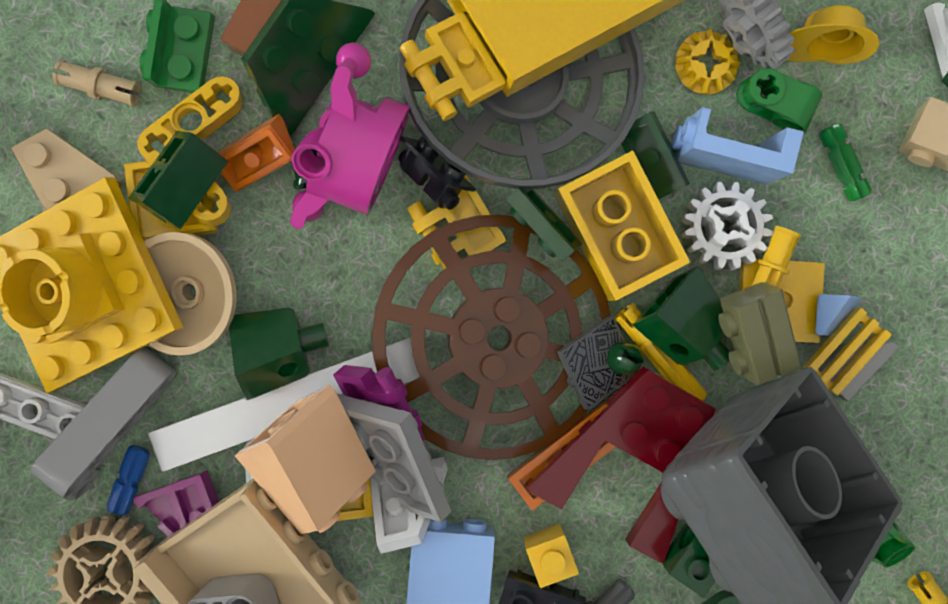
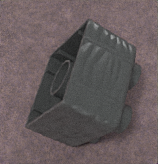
M812 367L802 368L779 379L763 383L739 395L732 396L693 436L682 451L675 456V459L666 467L662 474L661 495L666 508L677 519L686 521L709 556V566L714 580L725 591L733 592L740 604H848L860 584L861 577L877 554L881 542L887 532L891 530L892 524L902 510V502L896 490L872 457L820 376Z

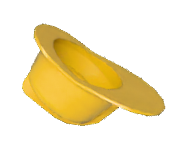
M847 5L829 6L814 11L806 19L804 27L790 32L795 38V41L791 43L795 51L786 61H824L834 64L857 63L877 52L880 42L877 34L867 28L865 17L857 8Z

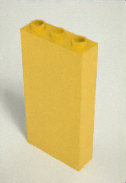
M447 0L455 14L461 11L464 12L507 83L502 91L506 97L685 1Z

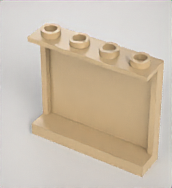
M254 478L154 546L133 569L134 573L161 604H187L211 579L247 574H260L267 577L273 583L279 604H361L362 602L355 586L343 578L333 565L329 554L320 549L308 533L300 534Z

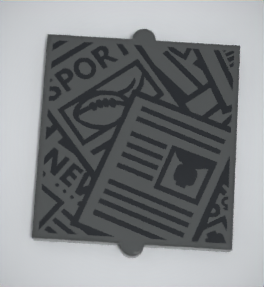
M608 315L556 351L568 375L567 383L573 386L583 409L586 410L596 405L636 374H616L609 368L607 356L610 348L618 342L629 343V341L624 340L614 316ZM624 352L622 357L630 360V355Z

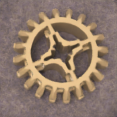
M107 514L101 519L99 516H92L85 520V523L74 525L69 531L70 534L64 535L57 542L60 548L55 550L49 557L56 565L52 566L47 574L57 578V581L51 585L49 591L61 592L62 597L59 598L57 604H150L154 599V595L129 567L128 558L134 569L151 550L149 544L154 541L155 535H148L143 538L140 534L143 531L144 524L138 523L133 528H129L130 516H123L116 521L114 514ZM105 541L116 545V547L108 551L100 546L95 548L89 542ZM110 560H112V562H111V563L109 564V566L107 567V564H106V563L109 562ZM100 590H106L113 595L118 593L122 597L109 598L97 593Z

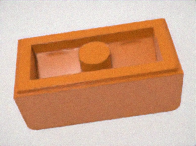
M277 114L217 152L228 161L221 171V175L232 189L238 192L291 162L295 149L284 120L280 114Z

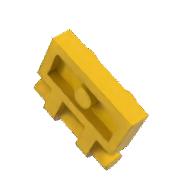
M463 11L426 29L425 39L430 47L420 51L414 40H408L399 48L406 59L404 66L413 78L417 77L426 92L424 99L430 109L437 110L443 121L450 120L458 113L450 100L451 98L460 94L466 106L470 108L503 90L507 83ZM439 62L450 78L441 84L431 69L433 65Z
M461 190L458 195L460 198L459 204L452 210L438 206L427 213L421 201L407 208V211L414 220L412 224L414 230L418 235L422 234L423 237L436 230V224L444 219L449 224L453 221L473 216L491 214L476 190L474 192ZM480 227L455 234L457 238L450 243L457 253L464 249L467 255L470 256L492 251L507 240L499 227ZM432 247L431 249L433 251V254H431V257L434 260L435 264H441L443 269H446L445 265L443 264V262L441 261V259Z

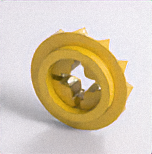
M712 28L701 32L695 31L686 38L678 48L675 57L676 73L682 84L689 90L703 95L716 94L726 89L736 79L737 71L741 65L737 51L728 39V34L713 32ZM710 47L712 59L722 63L714 65L707 77L705 64L700 63L696 59L702 58Z

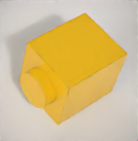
M560 523L523 537L525 549L540 588L579 574Z

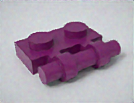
M343 365L333 374L340 390L345 396L410 412L417 421L422 441L425 440L420 429L422 421L417 411L410 408L405 398L408 392L402 380L396 379L390 367L383 368L375 373L372 368Z

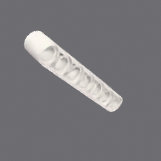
M411 338L386 346L388 364L396 379H401L403 384L420 377L412 355ZM372 351L308 374L302 379L250 400L243 398L148 433L161 471L175 468L254 439L296 401L328 385H331L337 394H343L333 374L343 365L372 368L373 372L377 373Z

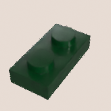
M655 111L636 119L621 145L626 154L632 150L634 151L658 200L689 185L690 183Z
M518 187L506 198L512 205L510 209L512 215L523 226H530L538 234L540 246L551 257L555 258L557 256L563 262L582 245L579 239L534 189Z

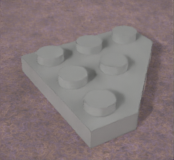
M337 394L376 470L372 477L379 483L385 478L393 489L402 493L403 495L398 501L410 512L442 523L451 512V509L444 494V487L438 480L431 463V455L424 446L418 431L417 421L412 414L405 410H398L343 394Z

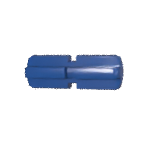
M135 445L127 448L118 472L120 478L115 480L107 501V510L118 515L129 513L134 501L133 498L138 490L137 482L141 481L150 458L148 449Z

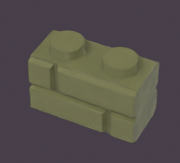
M761 282L745 288L744 291H737L721 297L723 313L718 316L719 324L724 334L731 339L733 351L729 352V361L737 375H742L752 383L760 385L776 379L778 375L784 376L800 369L799 355L782 289L767 282Z

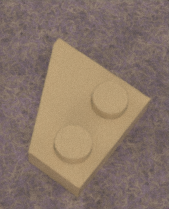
M47 128L11 147L45 211L104 177L115 178L118 185L123 183L120 177L99 165L90 156L76 149L67 140Z

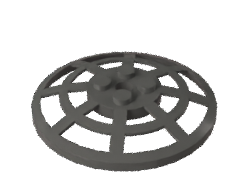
M418 0L412 8L403 30L401 45L408 40H414L415 42L421 24L428 13L438 23L454 14L440 0ZM634 28L618 37L623 54L600 59L598 50L595 49L584 55L586 58L585 62L567 64L508 97L501 90L479 102L484 109L472 124L464 118L453 98H451L450 100L458 112L451 118V121L463 135L449 150L426 123L414 91H425L417 77L413 78L410 76L404 66L406 59L401 51L399 53L400 85L405 104L410 106L409 113L413 122L428 144L449 164L467 175L492 185L513 189L518 187L523 189H544L566 184L586 175L606 161L624 141L636 120L643 98L645 72L643 52ZM437 63L435 66V76L441 84L450 78L441 63ZM627 70L626 103L619 123L612 130L593 119L602 97L603 75ZM589 78L588 99L583 112H580L562 99L566 93L569 81ZM553 113L571 125L560 136L547 142L539 143L535 122L541 121ZM497 119L506 123L516 124L519 126L522 145L503 143L489 138L485 134ZM582 132L604 144L593 156L579 166L560 174L548 176L542 155L564 148L577 139ZM477 144L500 155L525 157L531 178L516 179L494 175L472 166L464 161V159Z

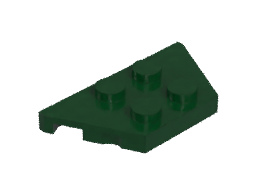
M281 0L242 56L241 60L249 77L253 78L257 85V93L263 105L268 108L272 117L280 114L290 137L337 69L336 56L339 49L345 44L356 43L375 15L372 10L334 0Z

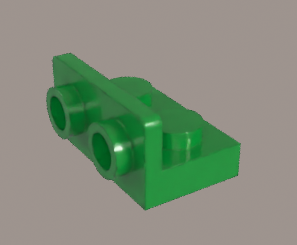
M154 0L153 10H149L146 18V28L149 33L147 49L143 50L140 56V70L143 79L156 88L193 93L205 84L215 16L207 11L171 6L166 0Z

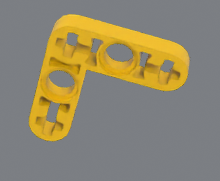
M224 76L209 80L144 129L137 140V147L150 166L160 154L151 145L154 141L158 140L166 146L176 131L191 132L203 141L233 118L243 105V96L236 82ZM222 91L225 95L229 94L231 100L226 104L221 100L218 101L217 93ZM204 102H206L208 108H211V110L214 113V115H212L211 117L208 116L206 110L202 106ZM189 113H196L202 116L201 125L193 131L181 128L183 117ZM214 181L206 195L211 201H217L216 205L219 208L217 212L212 214L209 210L204 211L206 208L200 201L192 213L198 221L207 226H218L224 223L231 213L229 199Z

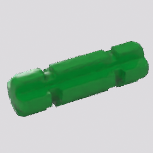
M840 123L822 130L819 134L824 148L828 146L831 151L827 154L839 181L845 182L846 186L843 187L847 199L849 201H856L868 196L872 189L867 178L862 179L860 175L864 171L852 144H847L845 141L848 135L844 126Z

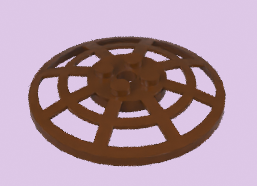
M478 215L453 221L430 232L411 246L395 264L383 284L374 311L371 334L372 353L376 371L378 372L383 368L389 367L385 338L387 320L411 325L412 355L420 377L404 385L408 392L405 398L409 403L429 391L447 410L469 420L462 443L446 438L432 430L423 421L420 428L425 440L445 451L467 458L484 460L516 458L548 446L573 428L588 411L583 409L581 404L559 426L548 407L557 400L568 386L566 381L568 375L563 368L557 381L543 396L532 378V375L540 367L544 358L561 362L556 351L564 345L548 342V328L545 319L564 307L569 323L571 342L582 334L581 321L574 300L590 288H592L597 299L601 319L603 320L608 315H611L604 290L594 270L577 249L569 256L583 274L565 286L561 279L548 267L526 256L530 233L537 236L538 234L530 226H523L512 216ZM480 227L514 228L510 252L487 251L461 259L447 238L459 232ZM433 247L446 269L440 272L428 285L416 309L392 304L395 291L406 272L422 254ZM485 264H507L503 288L481 291L468 271L473 267ZM524 269L542 278L555 293L537 305L530 298L520 293ZM454 279L466 299L456 309L452 318L429 313L438 294ZM496 326H502L508 333L507 344L499 350L492 349L487 340L489 331ZM425 329L448 334V348L451 358L432 370L428 364L425 352ZM461 372L467 378L479 384L473 408L467 407L455 400L442 388L441 384ZM517 385L528 403L523 408L509 412H490L496 388H509ZM535 416L544 433V436L532 442L514 447L494 449L479 447L486 424H512Z

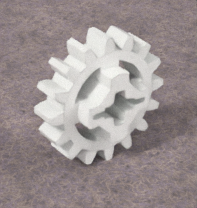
M718 182L713 186L712 193L705 187L698 193L699 200L692 199L687 204L688 209L693 213L685 214L681 218V222L690 225V228L684 231L681 237L684 239L692 238L693 244L687 251L693 253L699 250L702 253L699 259L701 265L712 259L714 260V270L719 271L727 262L730 270L733 271L741 267V260L746 265H749L756 261L754 253L761 254L766 251L768 247L761 240L773 236V231L764 228V224L773 219L771 214H762L760 211L767 203L765 199L759 200L756 203L751 199L755 191L753 188L742 194L739 192L740 186L738 182H734L727 191L723 183ZM716 202L732 203L731 206L724 208L720 207L717 204H715L714 206L711 205ZM725 219L731 223L728 228L730 231L728 234L722 230L725 225L723 223ZM701 225L705 227L707 240L702 233ZM725 245L742 248L736 252L721 251Z

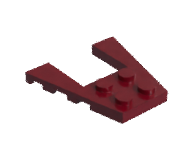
M643 366L606 403L608 406L593 421L588 420L578 430L579 434L563 450L559 449L547 461L548 465L534 479L530 477L526 481V490L562 510L604 441L611 443L663 473L666 467L675 459V456L682 451L693 436L714 416L716 409ZM661 483L625 540L630 547L663 564L678 519L668 511L663 502Z

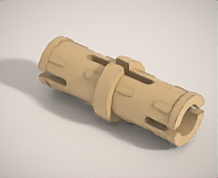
M65 60L57 61L54 69L70 74L68 77L53 72V82L57 86H65L87 92L89 97L97 100L105 97L132 107H136L139 103L140 97L133 96L124 91L129 90L141 94L142 84L140 81L110 75L104 68L94 67L89 69Z

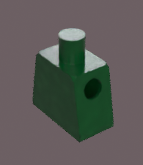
M698 266L672 278L633 323V326L676 364L683 366L704 359L713 370H718L729 362L730 351L720 340L724 335L718 319L719 314L723 313L721 301Z
M289 307L235 314L229 326L234 374L246 400L256 398L306 377L310 373L306 352L329 346L323 323L301 328L295 310Z

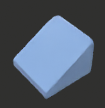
M819 294L817 299L816 335L831 336L854 308L858 306L861 297Z

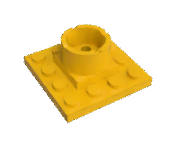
M102 178L0 236V308L3 312L2 317L13 330L20 334L46 393H51L70 385L184 328L115 178Z

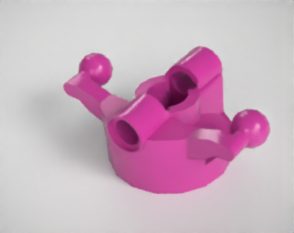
M348 43L339 49L336 56L337 69L331 84V104L319 120V129L309 132L292 154L294 170L299 176L307 180L306 190L298 193L292 202L293 213L290 223L296 229H301L306 222H311L321 217L324 211V204L327 201L368 216L384 184L400 144V138L404 133L410 114L409 105L388 96L376 106L357 99L352 79L364 76L371 67V56L367 48L360 43ZM311 149L319 151L317 156L314 155Z

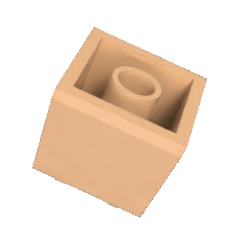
M331 385L296 401L235 455L300 534L315 531L322 533L329 529L340 517L337 511L346 502L351 503L359 498L368 488L365 482L376 472L336 391Z

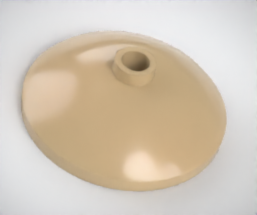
M166 232L144 241L184 327L149 346L166 354L181 356L201 352L217 343L226 333L233 320L237 301L234 276L224 256L207 240L186 232ZM192 285L196 290L195 297H193L190 293Z

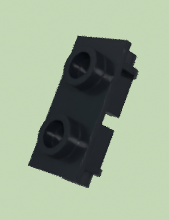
M401 136L400 140L408 149L403 150L398 157L400 168L419 186H423L428 177H430L423 191L440 208L452 210L459 204L460 198L458 195L461 190L471 192L476 190L465 178L466 173L449 164L428 144L424 137H420L417 140Z
M520 569L517 570V573L509 570L499 604H587L585 602L586 597L579 595V590H572L555 583L551 584L549 589L545 587L540 588L535 576L524 573Z

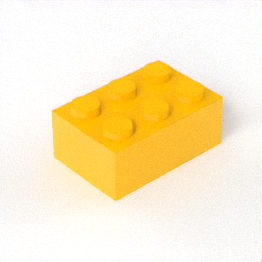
M633 150L558 188L554 193L573 234L582 243L580 247L589 265L594 270L608 301H616L691 263Z

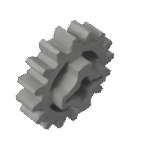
M721 0L719 2V6L723 9L719 13L720 17L724 20L723 27L729 33L734 49L741 56L744 55L746 57L750 55L754 65L757 66L761 63L764 69L770 67L775 69L790 58V55L795 51L791 45L795 38L788 33L791 25L784 20L781 14V5L776 0Z

